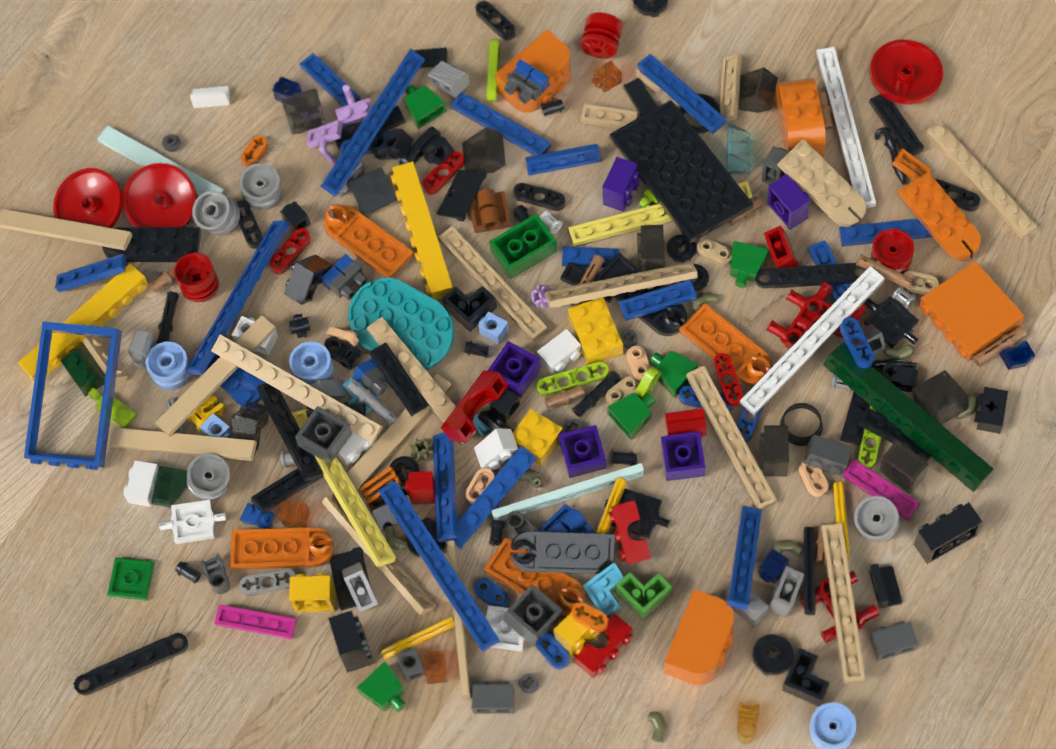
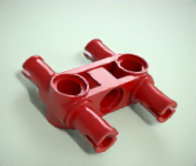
M853 570L850 571L849 575L852 585L858 582V578ZM827 578L815 588L816 603L823 602L834 620L831 593H827L824 590L825 587H830L829 579ZM801 597L800 602L804 607V597ZM874 604L860 612L855 610L857 629L863 628L865 622L880 615ZM835 625L820 633L826 644L837 638Z

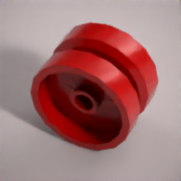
M886 229L874 238L870 259L874 261L879 260L881 264L903 274L911 266L915 250L914 242L910 235L902 230Z

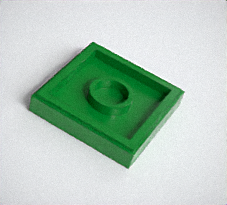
M115 557L107 595L109 597L147 601L155 566L154 561Z

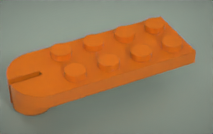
M929 172L898 190L897 194L950 257L965 262L969 261L970 257H974L981 243L979 232Z
M334 204L329 206L330 211L326 210L324 228L327 235L383 277L393 278L414 256V252L353 207Z
M706 303L679 329L680 333L713 360L718 353L728 354L738 380L745 385L755 386L773 367L772 359L768 353ZM720 359L718 364H721L722 367H723L724 369H726V368H725V362H726V361H723V359Z
M318 527L232 530L231 570L320 567L328 563L333 556V539L328 531Z
M506 537L483 569L485 573L521 595L533 584L563 610L560 618H566L572 612V607L576 603H585L583 586L567 574L557 572H526L517 568L511 560L510 552L528 553V551L525 549L512 550L510 548L512 541ZM568 598L575 603H570L566 599Z

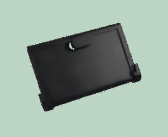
M458 170L437 215L455 218L458 221L464 222L487 174L479 171L475 173Z
M361 547L352 548L351 551L334 555L329 561L340 611L357 607L344 580L342 570L360 562L368 578L363 549Z

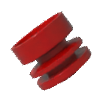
M595 12L590 14L586 18L580 48L587 55L594 58L610 59L617 54L623 23L616 16L609 13Z
M189 253L177 261L174 267V276L185 298L193 302H204L211 299L217 293L219 279L210 259L206 255Z

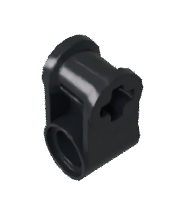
M335 336L327 338L324 343L331 359L350 370L353 368L352 364L357 357L362 355L358 348ZM338 346L337 349L330 350V347Z
M886 364L883 367L881 374L898 389L904 392H914L916 390L919 375L917 369L894 364Z

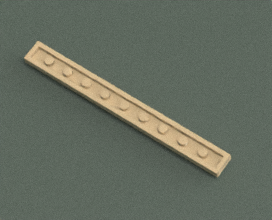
M219 335L211 350L311 409L315 410L318 406L349 423L353 433L371 443L375 442L383 427L224 335Z

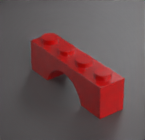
M483 370L440 427L451 441L466 443L476 430L473 424L476 413L485 404L498 400L508 387L500 373Z

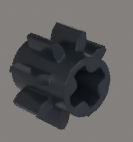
M302 313L293 315V320L289 321L292 335L296 334L298 338L306 337V332L311 331L308 317L303 318Z

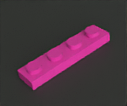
M855 459L842 474L843 478L870 496H881L890 500L899 511V515L907 521L920 505L918 501Z
M219 605L214 624L219 627L293 640L297 620L290 617Z

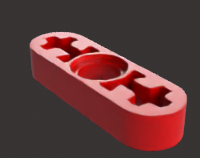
M454 151L441 165H437L424 178L422 184L425 193L429 195L436 194L464 166L462 153ZM445 169L449 173L446 176H440L438 174L439 171Z
M297 229L271 259L270 266L275 274L285 273L310 244L311 237L307 229ZM305 235V239L299 240V236L303 237ZM288 248L296 249L292 255H287L286 250ZM282 262V265H283L282 267H281V266H277V267H276V265H275L276 263L280 264V263Z
M718 353L714 357V368L724 398L729 406H739L743 393L731 358L726 353ZM720 359H723V361H726V362H725V368H726V370H724V371H723L722 365H721V364H718ZM730 375L734 381L726 384L722 380L724 376ZM733 388L735 396H737V400H733V398H730V389Z

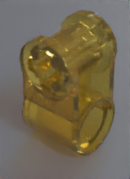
M739 702L737 738L743 744H750L755 740L760 704L752 706L743 705L742 702ZM743 729H749L752 732V734L746 736L742 734L741 731Z

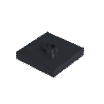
M382 167L348 182L364 216L397 201Z

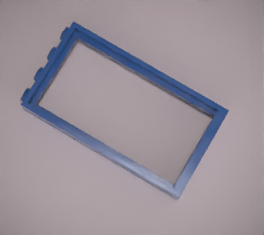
M53 322L42 323L24 458L30 460L31 464L41 465L42 461L49 462L48 465L60 467V463H64L70 468H79V465H84L89 470H97L98 467H104L122 331L117 328ZM52 333L110 338L94 458L36 452Z

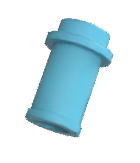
M477 412L473 419V424L480 436L483 437L491 429L478 418L480 413Z

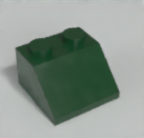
M87 348L75 350L60 360L85 397L89 395L88 393L92 388L97 390L104 385L105 374Z

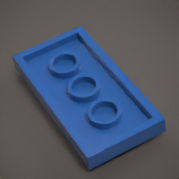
M216 354V355L212 358L211 362L209 363L208 369H209L221 356H219V355ZM238 367L220 387L247 412L261 400L257 387L258 385L266 384V382Z

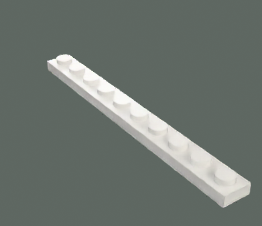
M835 47L818 49L816 55L850 184L862 196L866 208L876 207V200Z
M870 266L740 400V404L755 415L841 326L843 319L850 317L884 282L885 278Z

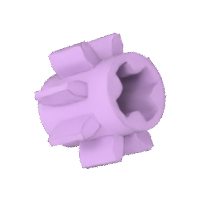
M537 285V289L533 290L531 298L536 307H549L545 292L552 290L550 285Z

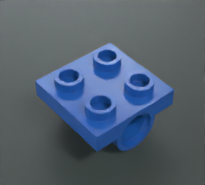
M564 504L538 531L593 533L594 529L578 510Z

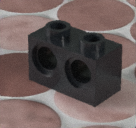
M403 129L378 131L369 150L379 160L406 158L414 139Z

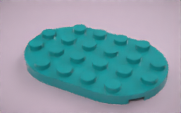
M381 278L363 285L351 300L348 310L351 331L358 335V343L371 351L380 346L367 331V327L383 317L425 370L435 367L448 355L454 341V324L447 309L435 299L398 279Z

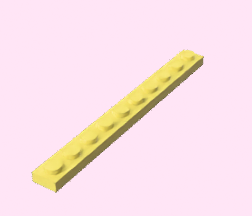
M748 181L738 183L747 197L752 200L753 195ZM657 204L568 227L574 247L673 220L663 207Z
M308 409L292 412L300 429L308 420L306 410ZM315 456L323 476L375 565L380 567L393 563L396 559L393 551L338 458L335 457L333 462L329 464Z

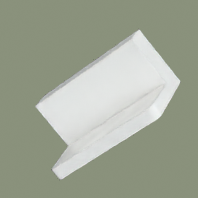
M229 87L193 89V94H190L193 107L230 105Z

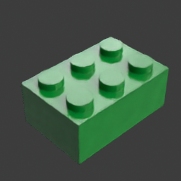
M537 213L489 241L491 253L510 279L558 251L556 239Z

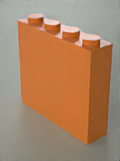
M976 261L922 296L919 305L922 313L930 317L935 328L940 329L944 333L945 339L956 347L958 354L961 357H965L967 361H970L974 355L1000 340L1002 335L1009 334L1021 326L1025 317Z

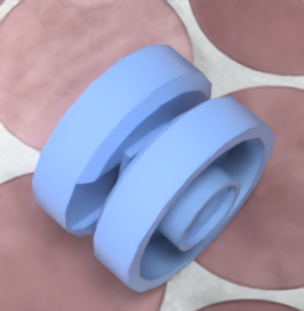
M311 341L301 343L290 354L289 365L291 372L304 382L310 384L317 380H331L333 378V362L329 351L324 345Z
M162 342L155 345L148 352L145 361L146 368L158 387L164 390H174L188 382L191 374L186 369L190 364V360L180 345L175 342Z
M838 703L823 704L812 715L809 729L811 740L819 749H846L854 739L856 721L852 712L844 705ZM829 725H835L837 729L831 730Z

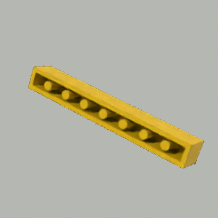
M409 162L392 167L393 175H390L393 186L397 185L398 188L395 191L397 200L402 201L403 204L400 206L402 216H406L408 220L405 221L407 232L412 233V237L409 238L412 248L416 247L417 252L414 253L417 264L421 263L422 265L419 271L422 280L426 279L427 282L424 285L427 296L431 295V298L435 300H440L453 287L414 163Z
M130 263L125 267V272L117 274L63 323L104 327L111 318L118 315L122 308L128 306L138 294L146 290L149 284L145 276ZM52 333L46 378L55 368L61 366V359L77 350L83 344L84 335ZM39 344L18 362L21 369L33 381L35 380Z

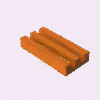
M901 149L892 162L893 166L912 180L923 176L924 173L932 172V169L905 149Z
M390 466L359 488L363 492V496L368 504L381 498L379 492L372 497L370 495L393 479H395L398 486L402 484L393 467Z

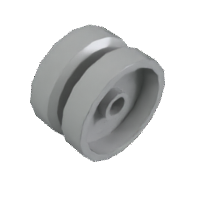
M257 163L247 167L241 174L239 180L240 189L244 200L249 203L250 207L256 210H268L279 203L283 195V188L275 168L269 164Z
M212 190L204 192L195 200L192 216L200 228L220 236L232 232L238 225L240 209L232 198L219 191Z
M208 453L193 459L187 469V487L194 498L200 501L210 499L212 502L219 500L226 494L229 488L230 469L225 460L218 455Z
M867 497L859 503L854 515L856 528L863 537L873 542L888 541L895 536L900 527L899 511L885 497ZM879 515L881 517L880 521L874 522V516Z

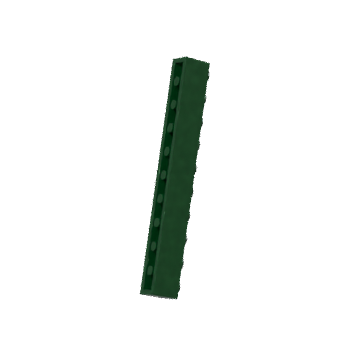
M844 342L829 354L823 365L880 414L887 417L889 422L894 423L904 435L917 443L920 448L972 492H975L992 473L994 468L872 366L866 369L860 368Z

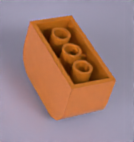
M549 30L544 31L495 74L497 93L515 109L525 113L534 112L541 108V105L549 103L553 96L564 90L571 79V61L568 47ZM520 59L531 65L533 69L536 68L547 75L549 86L535 101L531 99L526 104L518 99L520 91L516 90L513 95H510L504 89L508 81V74L514 71L516 63Z
M810 78L776 83L775 102L785 150L790 152L804 139L821 157H824L826 143L825 125L815 79Z
M693 590L664 661V674L693 685H704L715 678L719 667L723 668L725 665L727 649L730 650L734 642V613L726 601L699 590Z

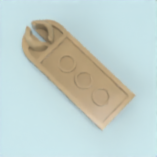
M804 139L777 164L836 224L843 227H851L864 216L866 204L862 196Z

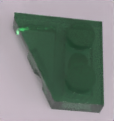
M159 466L151 501L152 505L171 508V505H174L188 488L187 470Z

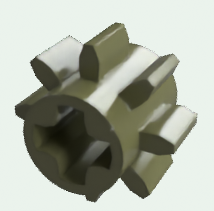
M416 438L415 444H410V448L413 450L410 453L411 457H417L418 463L421 460L428 462L429 456H434L433 451L430 450L433 448V443L428 444L426 438L423 440Z

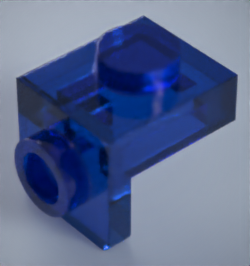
M1022 341L1018 347L1005 349L999 354L1008 370L1025 367L1035 357L1027 341Z

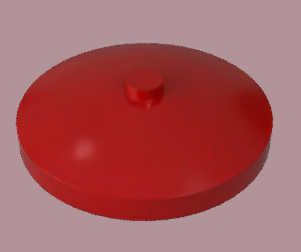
M901 39L882 45L874 53L869 67V75L873 86L882 96L899 104L912 105L925 102L937 93L943 80V66L936 53L926 45L913 40Z
M166 163L146 165L137 170L128 180L123 192V208L128 220L134 227H186L193 217V205L197 199L196 189L191 179L176 166Z
M97 168L78 170L68 176L59 186L53 202L54 218L113 228L122 212L123 193L117 180L107 172Z

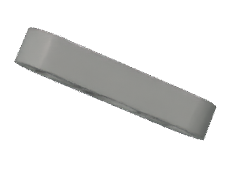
M284 569L246 576L241 579L239 588L245 596L290 589V582L286 583L284 579H286L287 575L296 577V574L291 569ZM276 577H279V579L281 580L279 581L280 585H278ZM267 578H272L274 583L271 587H264L263 581ZM257 580H259L260 589L257 587ZM248 582L254 585L250 587L251 590L246 589Z

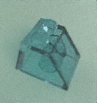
M728 123L727 171L729 174H750V167H754V156H750V151H753L754 140H750V132L732 123Z

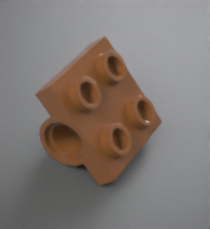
M493 189L479 191L470 207L474 233L511 227L504 191L496 193Z

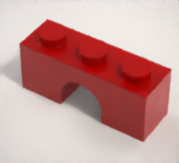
M635 500L611 507L612 511L608 513L611 523H615L617 528L614 534L616 542H620L622 550H619L622 562L626 561V564L629 565L651 559L646 539L634 541L627 534L629 524L640 520Z
M615 613L608 619L606 630L601 632L609 640L607 646L597 649L587 643L575 656V664L593 679L597 674L600 676L606 670V664L610 660L613 661L620 653L619 649L623 645H628L633 639V628Z

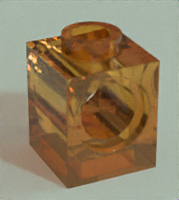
M612 60L593 71V83L604 93L622 83V72Z
M283 501V505L278 511V519H280L282 525L306 528L309 515L307 504Z
M435 651L430 652L429 655H424L427 684L448 683L445 654ZM433 664H440L441 667L438 670H431Z

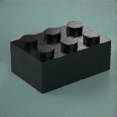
M969 502L965 505L959 504L952 509L951 513L947 515L945 513L941 514L930 525L929 523L922 525L918 529L914 546L925 562L929 564L976 537L983 521Z
M351 610L328 618L339 656L347 673L370 666L369 659L372 658L359 617H354Z

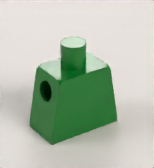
M409 85L406 88L405 92L408 96L404 98L405 106L417 129H420L446 112L445 102L427 86L416 89L414 85Z
M737 241L733 242L730 276L736 278L735 285L737 287L745 288L747 281L755 282V276L759 270L763 269L768 259L769 249Z
M670 351L665 357L656 352L650 359V362L656 365L655 368L661 372L658 382L674 398L679 394L680 389L689 383L686 374L698 368L697 363L674 351Z
M631 393L607 407V414L632 440L651 420L652 412L649 408L656 402L650 394L640 399L636 393Z
M385 661L356 687L361 696L382 711H386L392 706L397 712H400L406 706V703L400 698L405 692L404 688Z

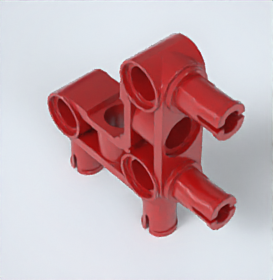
M823 282L816 295L811 297H804L791 289L786 300L800 307L798 315L789 328L786 329L774 322V320H771L766 331L781 338L780 341L790 350L795 343L791 342L789 338L796 337L799 340L832 306L826 303L825 300L833 290V287L830 284L827 287L828 283ZM862 304L860 309H857L850 317L858 321L867 307ZM816 306L818 311L813 312L809 307ZM839 327L833 334L843 338Z

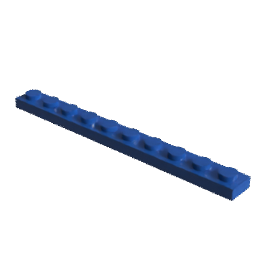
M412 49L407 52L320 185V187L334 197L338 195L425 59Z
M286 220L272 222L186 370L190 374L203 375L208 369L209 363L216 355L211 350L219 335L221 334L226 337L238 313L243 309L245 301L251 295L256 282L261 278L263 270L269 264L270 258L277 250L281 239L286 235V231L290 226Z
M394 481L379 490V494L481 651L484 652L499 643V638L397 482Z

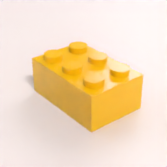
M603 297L567 309L568 320L577 341L581 344L582 354L587 365L603 362L624 354L623 343Z

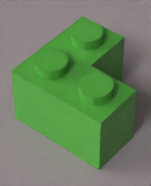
M629 572L615 585L616 594L643 621L672 595L673 589L659 573L643 586Z

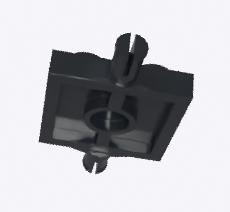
M889 296L883 303L878 305L870 298L865 301L864 304L872 310V313L864 321V325L872 324L881 331L884 341L893 348L904 338L913 345L918 342L919 339L911 333V330L918 324L919 319L895 299Z
M626 488L624 489L619 505L635 500L640 520L629 524L628 532L650 538L652 530L656 525L668 528L670 520L659 517L662 500ZM606 499L604 507H606L608 499Z

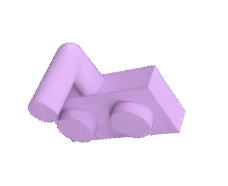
M344 85L342 88L348 105L335 110L338 120L342 123V128L363 121L372 107L369 98L355 102L348 85Z
M337 120L308 131L306 145L310 149L319 146V152L330 163H333L335 157L327 150L326 145L330 141L341 138L342 123Z

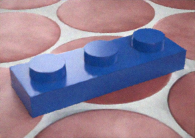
M563 246L562 266H567L571 262L579 267H588L593 256L599 255L605 261L601 268H605L619 253V249Z

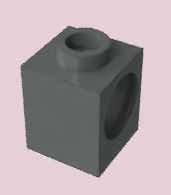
M415 648L404 649L399 655H396L407 683L426 675ZM409 660L416 661L412 667L405 666L406 662Z

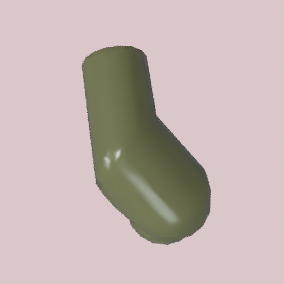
M702 293L698 295L696 300L691 301L692 309L698 311L704 303L717 304V294Z
M910 344L898 349L887 347L885 356L905 360L914 354L915 349Z
M969 393L964 396V407L954 411L957 419L974 413L977 405L975 395Z
M534 470L527 471L519 480L528 481L536 488L541 487L543 484V478Z
M393 526L384 528L386 541L391 548L397 551L407 548L406 540L395 536Z
M780 540L774 543L772 551L777 555H781L783 551L788 550L799 557L803 548L791 540Z
M657 711L650 712L648 721L653 723L655 727L652 740L661 743L667 724L661 713Z

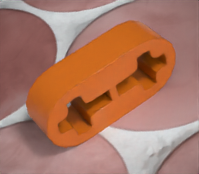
M258 135L253 137L242 152L241 160L245 167L257 164L267 151L268 143L264 136Z
M582 602L576 603L572 607V617L581 625L596 632H602L608 627V617L603 612ZM581 609H584V613L588 617L585 615L578 617L577 610L581 611ZM591 618H594L596 620L602 618V622L604 624H599L598 626H596L595 621Z

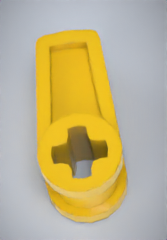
M213 394L187 420L193 422L196 425V429L202 432L200 426L212 414L219 418L226 411V406L223 403L218 404V399Z

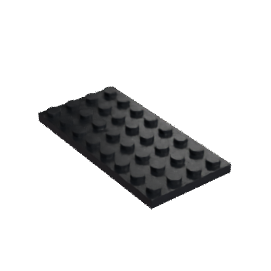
M672 100L609 134L610 139L625 159L637 163L638 172H640L639 177L690 244L753 208L751 200Z

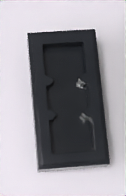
M447 47L413 50L425 59L420 68L436 67L441 61L448 64Z
M491 410L483 411L478 416L493 431L495 429H511L512 433L514 432L506 424L505 419L497 416Z

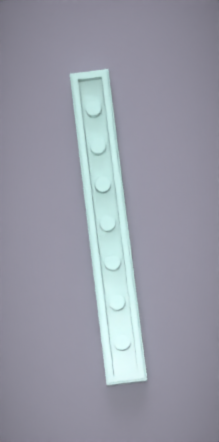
M107 126L97 138L99 143L143 167L154 163H166L176 166L191 179L196 189L197 197L206 191L212 190L225 193L224 189L110 126Z
M642 463L491 510L494 520L504 521L507 520V515L512 511H519L522 514L530 513L612 487L618 477L626 481L643 477L644 469Z

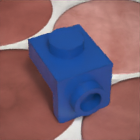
M247 503L240 521L244 524L256 525L261 529H269L275 514L270 510L262 514L254 504Z

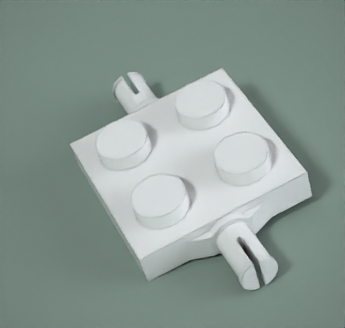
M210 499L171 505V519L168 522H159L160 531L172 529L175 544L214 539L215 522L226 521V513L213 514Z
M488 605L485 618L500 640L492 648L522 652L525 639L503 621L509 608Z

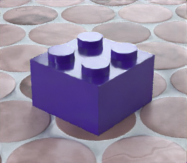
M616 157L602 186L603 205L624 212L626 206H630L633 198L631 195L633 191H637L640 183L638 181L640 172H638L637 163Z
M787 174L769 185L767 204L789 230L808 219L810 198L806 192H802L799 189L797 183Z
M508 341L487 371L499 372L508 384L506 389L515 391L522 398L542 368L541 359Z
M596 425L558 434L569 478L607 469L606 457Z
M700 431L661 436V450L666 481L705 476L706 467Z

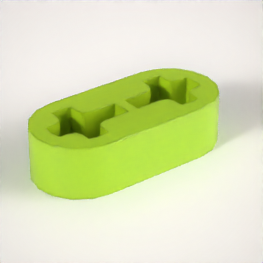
M654 366L646 371L635 391L636 395L641 399L652 392L661 375V372Z

